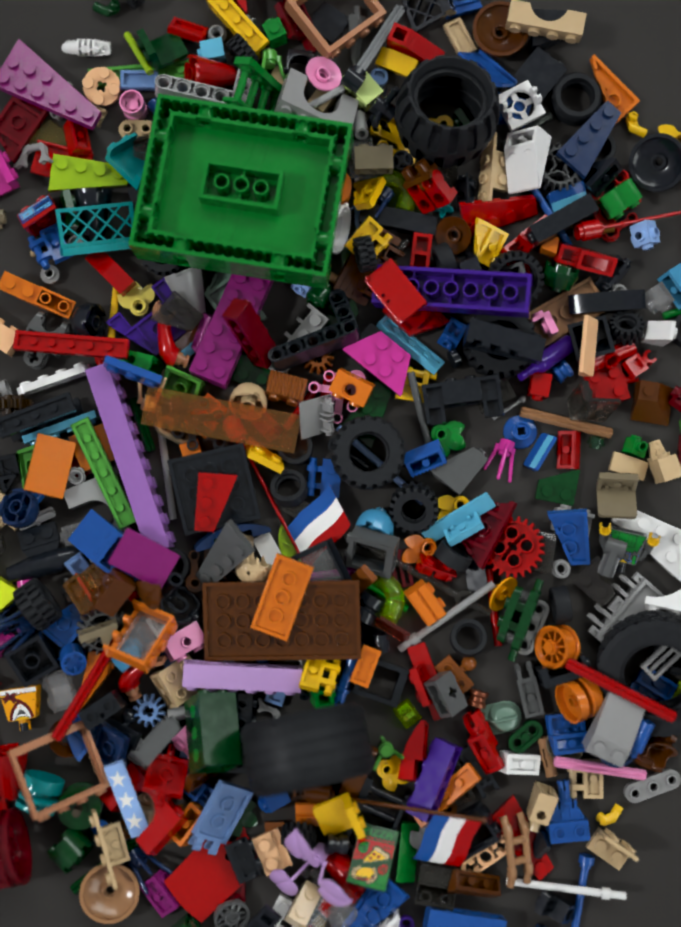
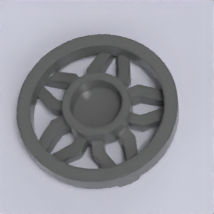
M238 898L219 904L213 915L215 927L226 925L228 927H233L232 925L234 927H245L250 919V911L247 904Z

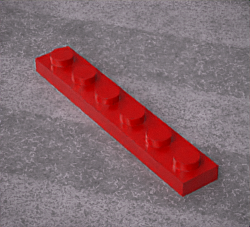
M15 330L13 343L15 351L105 358L108 355L128 360L130 348L129 339Z

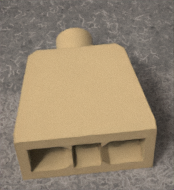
M538 781L534 783L526 809L528 819L530 820L528 824L529 830L536 833L539 832L541 825H549L559 799L553 786Z

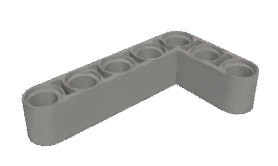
M238 68L233 90L160 74L155 78V96L165 94L226 104L222 99L223 97H234L241 72ZM249 77L241 99L243 102H246L252 83Z

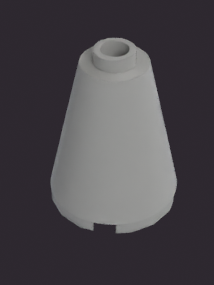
M189 268L164 277L165 282L188 318L192 317L193 321L200 319L202 314L206 312L202 270Z

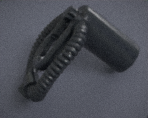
M174 572L168 576L161 589V602L158 608L167 612L163 605L165 603L176 614L186 613L189 609V603L177 592L178 590L184 591L197 605L186 618H175L177 625H184L190 621L197 620L202 609V602L197 595L182 585L183 577L179 573ZM174 596L177 598V601L180 600L184 603L185 608L183 610L177 609L170 602Z

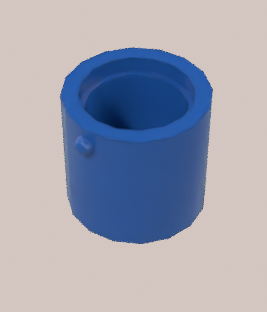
M68 643L59 651V658L57 660L60 661L63 672L68 675H78L86 668V651L79 644Z

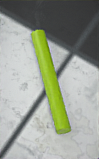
M125 32L124 38L148 76L152 75L154 71L150 64L147 63L130 32Z

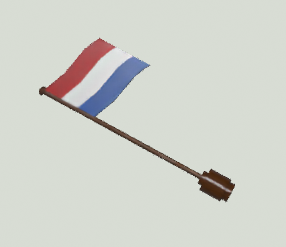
M327 785L306 790V801H310L311 804L318 805L339 796L336 795V791H333L332 786ZM351 797L352 801L357 803L434 814L426 826L420 848L412 858L415 860L459 867L467 857L472 839L478 828L487 821L485 816L481 818Z

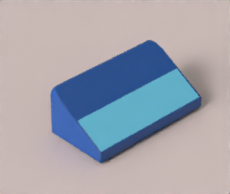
M584 181L575 183L574 187L569 185V190L567 191L564 187L562 191L558 189L548 193L546 198L552 212L554 213L587 195Z
M541 433L523 465L534 472L538 471L555 444L557 437Z

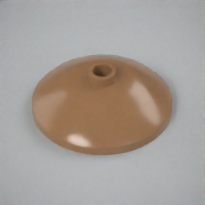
M102 864L92 868L81 883L79 891L81 907L89 918L98 923L113 924L120 922L133 912L138 903L140 893L138 880L135 874L123 864L112 867L118 887L113 892L106 890L109 887L105 877L108 870L107 866H102Z

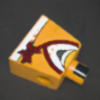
M41 684L1 690L0 697L7 720L9 722L19 721L20 731L31 730V718L40 716Z

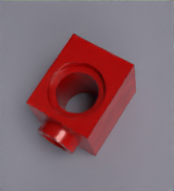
M539 372L530 376L527 396L532 397L531 399L534 401L547 399L553 374Z

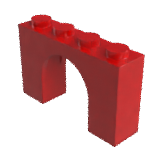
M131 762L126 768L136 793L139 794L142 792L147 770ZM110 786L106 789L107 792L103 793L99 798L110 811L121 812ZM148 793L153 799L155 805L158 795ZM172 797L165 798L164 807L160 808V804L159 807L155 805V814L152 822L135 840L147 855H157L188 821V818L184 815V809L179 805H175Z

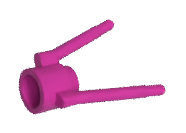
M501 438L500 442L495 444L494 450L483 467L486 470L497 451H499L498 454L502 458L496 477L497 480L501 477L506 457L510 456L508 482H512L514 454L516 451L514 449L515 442Z

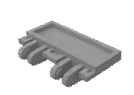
M637 571L631 577L637 583L636 585L625 575L620 574V580L629 586L626 592L618 584L613 583L611 585L624 598L623 600L619 595H616L607 606L612 614L596 603L594 606L596 610L605 616L602 621H599L592 613L586 615L600 628L598 629L592 624L587 630L600 643L605 639L604 637L608 631L612 630L613 626L619 621H623L624 618L632 614L636 615L638 612L648 611L645 610L646 596H665Z

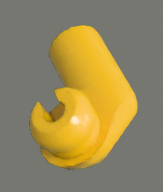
M632 111L626 116L627 128L629 132L644 138L648 129L639 126L637 120L639 115Z

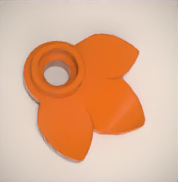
M418 534L407 536L404 539L407 548L404 550L401 560L408 564L421 563L419 554L422 553L426 556L434 555L437 549L436 542L431 538L423 539ZM428 544L429 548L424 550L425 545Z

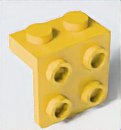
M349 792L315 805L312 808L324 836L326 834L336 835L353 828L358 840L366 837L364 828L367 827L363 816L359 817L358 813H360L358 804L356 801H352Z

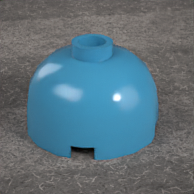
M380 507L365 510L355 526H361L392 536L394 533V522H392L391 516L386 513L385 509Z

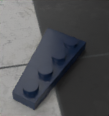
M607 100L557 151L556 155L584 180L621 112Z

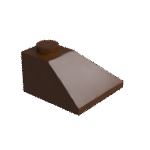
M645 380L636 382L630 420L668 426L671 405L668 402L672 398L670 393L674 388Z

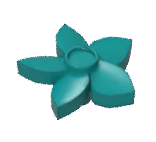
M448 204L433 211L439 212L441 219H443L446 213H453L454 209Z

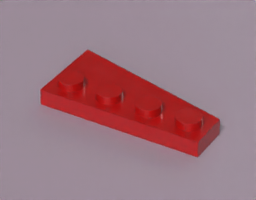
M534 195L514 196L503 200L494 198L492 201L484 202L482 200H475L474 203L458 202L461 218L469 225L471 236L475 235L476 217L498 228L538 214Z
M512 794L491 817L494 822L497 821L502 829L500 817L507 816L513 830V837L521 835L516 813L523 811ZM530 831L529 839L534 868L533 874L541 881L554 866L547 854L541 859L534 857L533 843L536 834ZM522 844L514 846V854L517 857L523 855Z

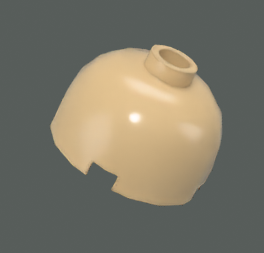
M251 382L241 383L234 388L229 398V409L234 415L236 413L241 415V418L244 420L259 419L267 410V395L258 384Z

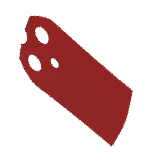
M242 828L241 835L236 840L244 836L247 837V840L250 839L246 834V828ZM204 840L200 851L194 850L164 881L179 904L201 923L217 909L216 907L219 904H222L243 885H239L235 872L230 866V860L225 859L227 854L224 848L225 844H220L218 852L214 856L207 853L208 849H204V844L207 840ZM254 850L255 853H256V856H255V859H256V858H258V854H257L256 850Z

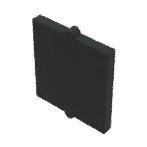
M325 1L317 11H314V15L311 18L318 32L331 44L335 43L341 34H344V29L349 24L346 15Z

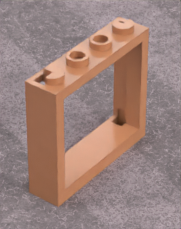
M286 0L284 9L320 55L326 57V59L337 58L344 48H351L356 43L355 40L360 37L363 39L370 33L372 28H378L384 22V17L387 13L378 0H363L374 15L329 46L299 7L308 0Z
M82 720L71 724L65 736L75 731H80L100 784L40 811L36 810L17 756L54 741L55 739L51 737L52 733L7 752L32 820L38 819L39 822L50 818V813L55 811L58 814L70 809V804L75 802L77 805L88 801V796L94 793L96 796L107 792L106 788L110 787L90 730H87Z

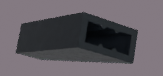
M589 193L530 225L526 231L527 239L535 247H538L555 237L573 230L574 226L578 225L579 222L592 220L599 211V208Z

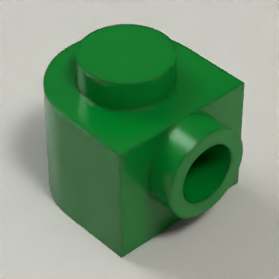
M631 435L626 437L622 453L633 457L645 458L649 444L641 441L642 437Z

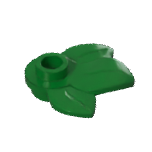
M449 421L445 425H436L432 428L431 438L433 441L439 439L446 457L449 455L450 449L462 450L466 447L465 440L460 435L465 425L459 421ZM439 431L444 432L442 437H438Z

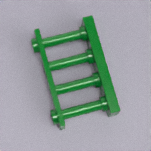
M236 56L234 65L241 72L234 97H223L222 101L230 105L252 108L258 87H260L262 93L257 109L264 110L268 96H270L272 101L269 111H274L282 85L252 57ZM249 77L252 83L246 102H243L241 99Z

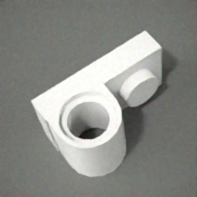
M500 750L499 756L505 766L498 771L505 774L539 775L540 755Z

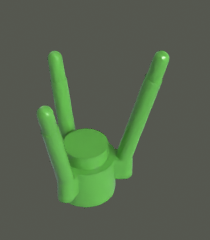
M265 49L262 52L261 66L267 71V69H274L278 64L284 81L286 75L283 73L282 57L277 56L275 49Z
M384 736L380 737L379 754L377 755L373 771H376L382 758H389L394 754L400 759H404V756L394 749L392 743L386 741Z

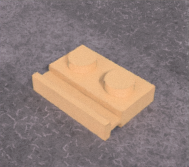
M278 827L252 838L266 877L275 869L283 870L293 865L287 848L281 845V833Z

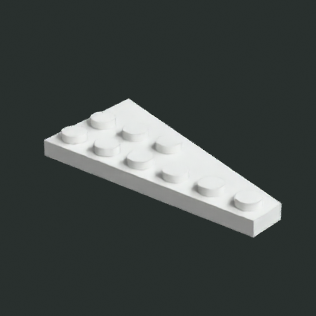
M638 510L635 519H611L620 528L646 533L647 539L650 532H653V538H658L660 535L659 545L653 548L650 555L681 582V529Z

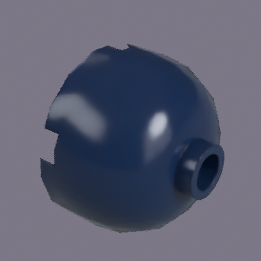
M22 488L11 490L12 493L9 496L5 495L0 502V516L3 523L14 528H25L32 525L39 515L40 507L38 500L31 492L25 491Z

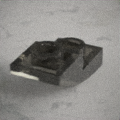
M540 531L537 536L544 537L540 543H544L546 547L540 548V550L544 551L545 555H539L543 562L537 561L538 569L532 567V572L552 575L558 535L556 533Z

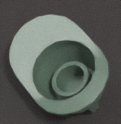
M511 701L487 704L485 709H481L485 716V721L488 722L494 735L516 729L522 719L520 708Z

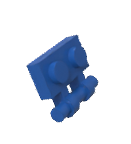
M56 224L40 230L41 238L36 239L35 236L28 237L29 247L37 256L36 261L44 270L50 268L48 261L51 259L54 260L55 264H58L73 257V255L61 256L58 227ZM46 245L48 251L43 253L41 248Z
M310 457L309 465H307V471H309L308 482H306L308 487L307 496H314L315 489H320L321 495L328 484H330L336 497L339 498L341 479L335 472L331 459H323L322 466H317V458ZM316 472H322L321 483H315Z

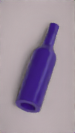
M565 335L544 349L541 363L538 365L531 363L528 368L517 375L518 379L523 381L536 372L544 373L572 354L574 349L570 336Z

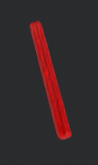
M112 638L111 642L109 643V646H111V645L113 644V642H114L113 638ZM104 650L52 733L51 737L59 742L62 741L112 657H106Z
M572 658L566 661V669L671 723L675 721L677 712Z

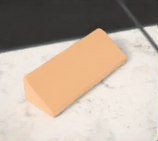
M585 315L583 319L578 371L579 376L593 377L598 333V320L590 315Z

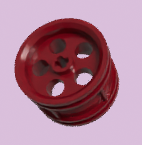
M13 807L8 810H0V889L14 888L18 885L23 886L29 883L32 874V847L25 819L20 810Z

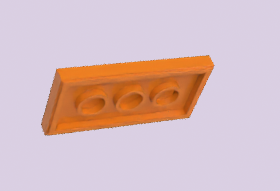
M277 553L250 628L288 641L314 566Z

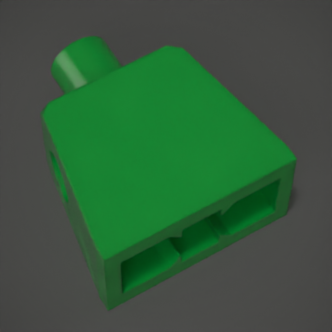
M129 350L128 360L119 359L161 375L165 364L153 355Z

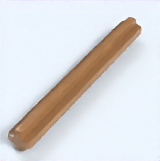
M521 407L519 416L522 418L608 439L613 434V429L527 407Z

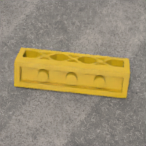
M206 0L208 7L232 34H240L255 51L258 59H260V51L269 44V40L233 0Z

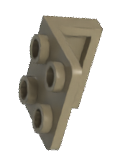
M599 472L596 483L597 514L599 517L635 519L637 517L636 489L639 482L638 474Z

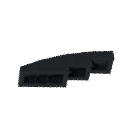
M375 205L369 210H360L359 224H362L368 216H371L384 229L397 230L399 233L414 234V232L433 234V237H435L438 217L385 206L378 218L375 219L374 215L380 207L379 205Z

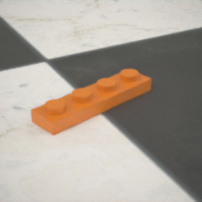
M471 763L465 764L451 776L438 811L444 812L482 779ZM414 817L421 828H425L429 823Z

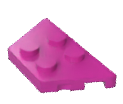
M382 331L343 348L347 355L401 397L411 357L408 352Z

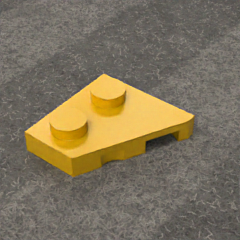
M383 176L354 182L353 186L356 190L353 192L355 198L354 206L357 211L369 210L375 206L386 184Z
M476 217L474 255L477 256L479 263L490 268V263H493L495 261L494 258L499 255L509 234Z
M249 436L245 441L247 457L281 474L284 470L282 458Z

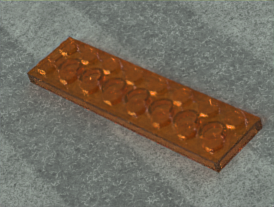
M148 387L141 424L294 454L300 425V415L163 388Z

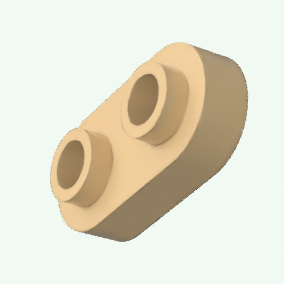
M125 120L119 125V134L123 138L125 135L135 132L138 134L136 141H149L152 121ZM131 127L130 131L128 132L125 131V128ZM145 127H149V128H150V129H149L148 131H146V132L143 131Z

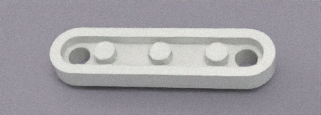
M80 362L74 364V368L68 370L66 368L55 371L56 374L49 376L46 374L39 376L38 380L34 382H22L19 384L20 387L17 388L18 395L28 396L86 376L85 370L89 369L90 365Z

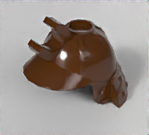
M672 735V737L650 736L643 753H638L637 758L633 761L642 768L662 773L667 760L679 754L672 746L678 738L675 735Z

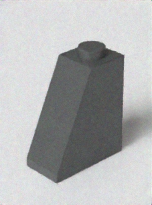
M472 447L448 459L446 464L440 465L435 469L432 468V470H429V473L459 496L487 462V453L479 447L477 449Z

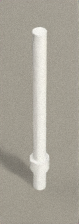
M517 878L515 880V886L596 896L604 900H610V898L626 900V892L610 890L608 887L599 889L531 880L530 884H525L523 879Z

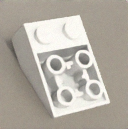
M539 125L507 134L504 155L509 194L541 188L551 136Z

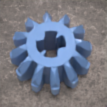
M153 693L150 695V698L147 694H144L143 700L140 698L136 700L139 705L133 706V709L138 711L134 714V717L140 716L137 723L140 724L144 720V727H148L149 723L153 727L156 726V721L160 722L163 720L161 716L166 715V711L161 710L166 704H159L162 700L161 697L154 700L155 694ZM149 707L153 708L154 711L150 713L146 712V709Z

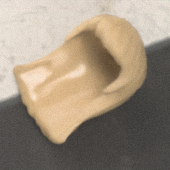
M244 534L254 547L253 536ZM253 552L235 567V572L241 581H266L272 565L266 563L264 556H262L261 562H259V558L255 559Z

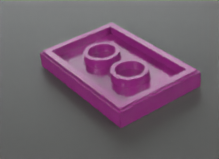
M127 527L108 563L142 581L161 584L162 589L180 555Z

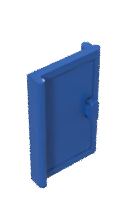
M481 49L479 52H458L457 54L461 58L477 62L478 66L490 74L491 81L495 83L496 87L516 86L518 81Z

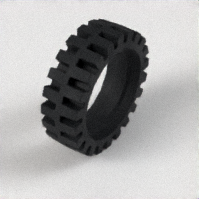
M509 250L506 253H501L499 257L494 258L495 261L493 263H490V268L487 271L499 272L504 265L512 261H523L528 264L533 274L531 303L539 297L538 294L543 290L542 285L544 286L545 281L543 278L545 276L542 266L532 255L520 250Z

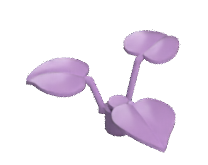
M295 828L286 837L285 846L293 856L302 858L307 862L290 878L283 870H273L269 875L271 881L276 883V886L283 893L294 896L298 893V887L293 881L309 864L313 867L322 865L318 884L320 885L318 888L319 894L324 900L334 906L351 904L353 900L335 882L329 879L322 880L325 866L328 864L326 859L329 854H325L324 843H318L311 850L298 829Z

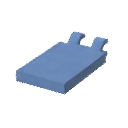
M219 779L191 831L193 835L189 838L188 844L193 845L192 850L200 851L204 840H207L204 844V849H208L207 853L215 856L220 844L226 845L254 794L251 789Z

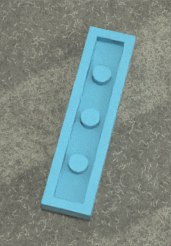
M387 315L377 323L376 327L408 352L412 359L416 360L433 375L445 363L414 336L409 337Z
M93 410L22 436L23 442L27 445H35L38 433L59 438L60 434L64 432L68 434L73 433L70 425L86 417H89L92 424L95 425L96 421L100 420L99 413Z

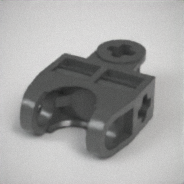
M39 311L25 330L69 334L70 324L64 321L56 330L46 331L45 321L47 313ZM25 352L24 362L34 370H41L46 366L50 355L59 359L61 354ZM33 357H35V358L38 357V358H39L38 361H35V360L33 361V360H32Z

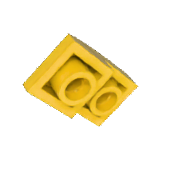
M382 46L375 65L393 71L396 75L407 77L413 69H416L419 61Z

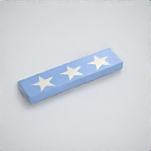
M121 759L105 765L104 771L132 839L140 836L149 826V823L124 760Z

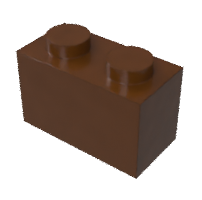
M113 567L110 573L105 574L101 585L95 588L91 594L93 608L114 617L136 588L134 577Z

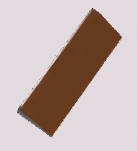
M453 869L448 892L486 898L501 896L500 876Z

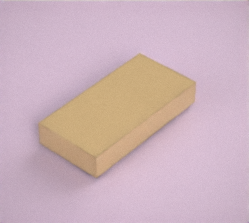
M461 17L443 25V29L457 54L458 52L477 51V47Z

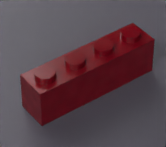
M234 298L222 314V317L254 366L268 369L271 365L268 352L273 347H276V343L270 337L267 328L264 327L252 303L246 299Z

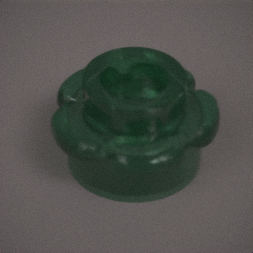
M589 435V440L586 443L589 444L590 448L600 450L601 446H605V438Z

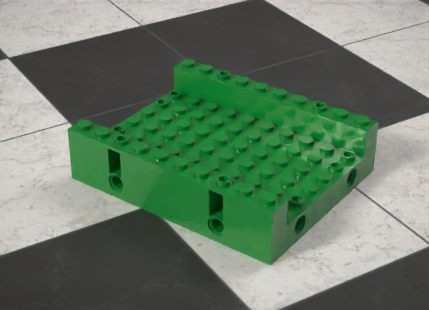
M158 94L128 244L137 259L328 289L331 273L330 262L348 160H351L354 142L353 123Z

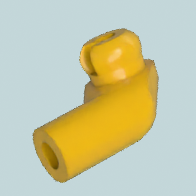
M615 803L610 813L604 814L599 812L596 815V821L602 826L613 824L617 821L624 808Z

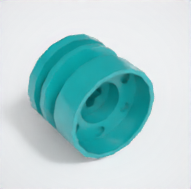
M31 769L26 770L24 773V779L37 811L59 801L54 796L62 794L65 785L63 778L41 770ZM20 790L18 792L19 797L15 801V806L18 809L29 813L26 802ZM56 811L50 813V816H54L56 814Z

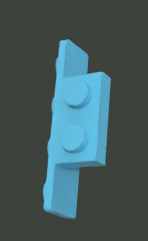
M485 492L437 520L433 526H429V530L425 531L423 529L422 535L425 538L433 539L435 542L445 536L448 544L452 547L485 528L480 515L496 506L495 502Z

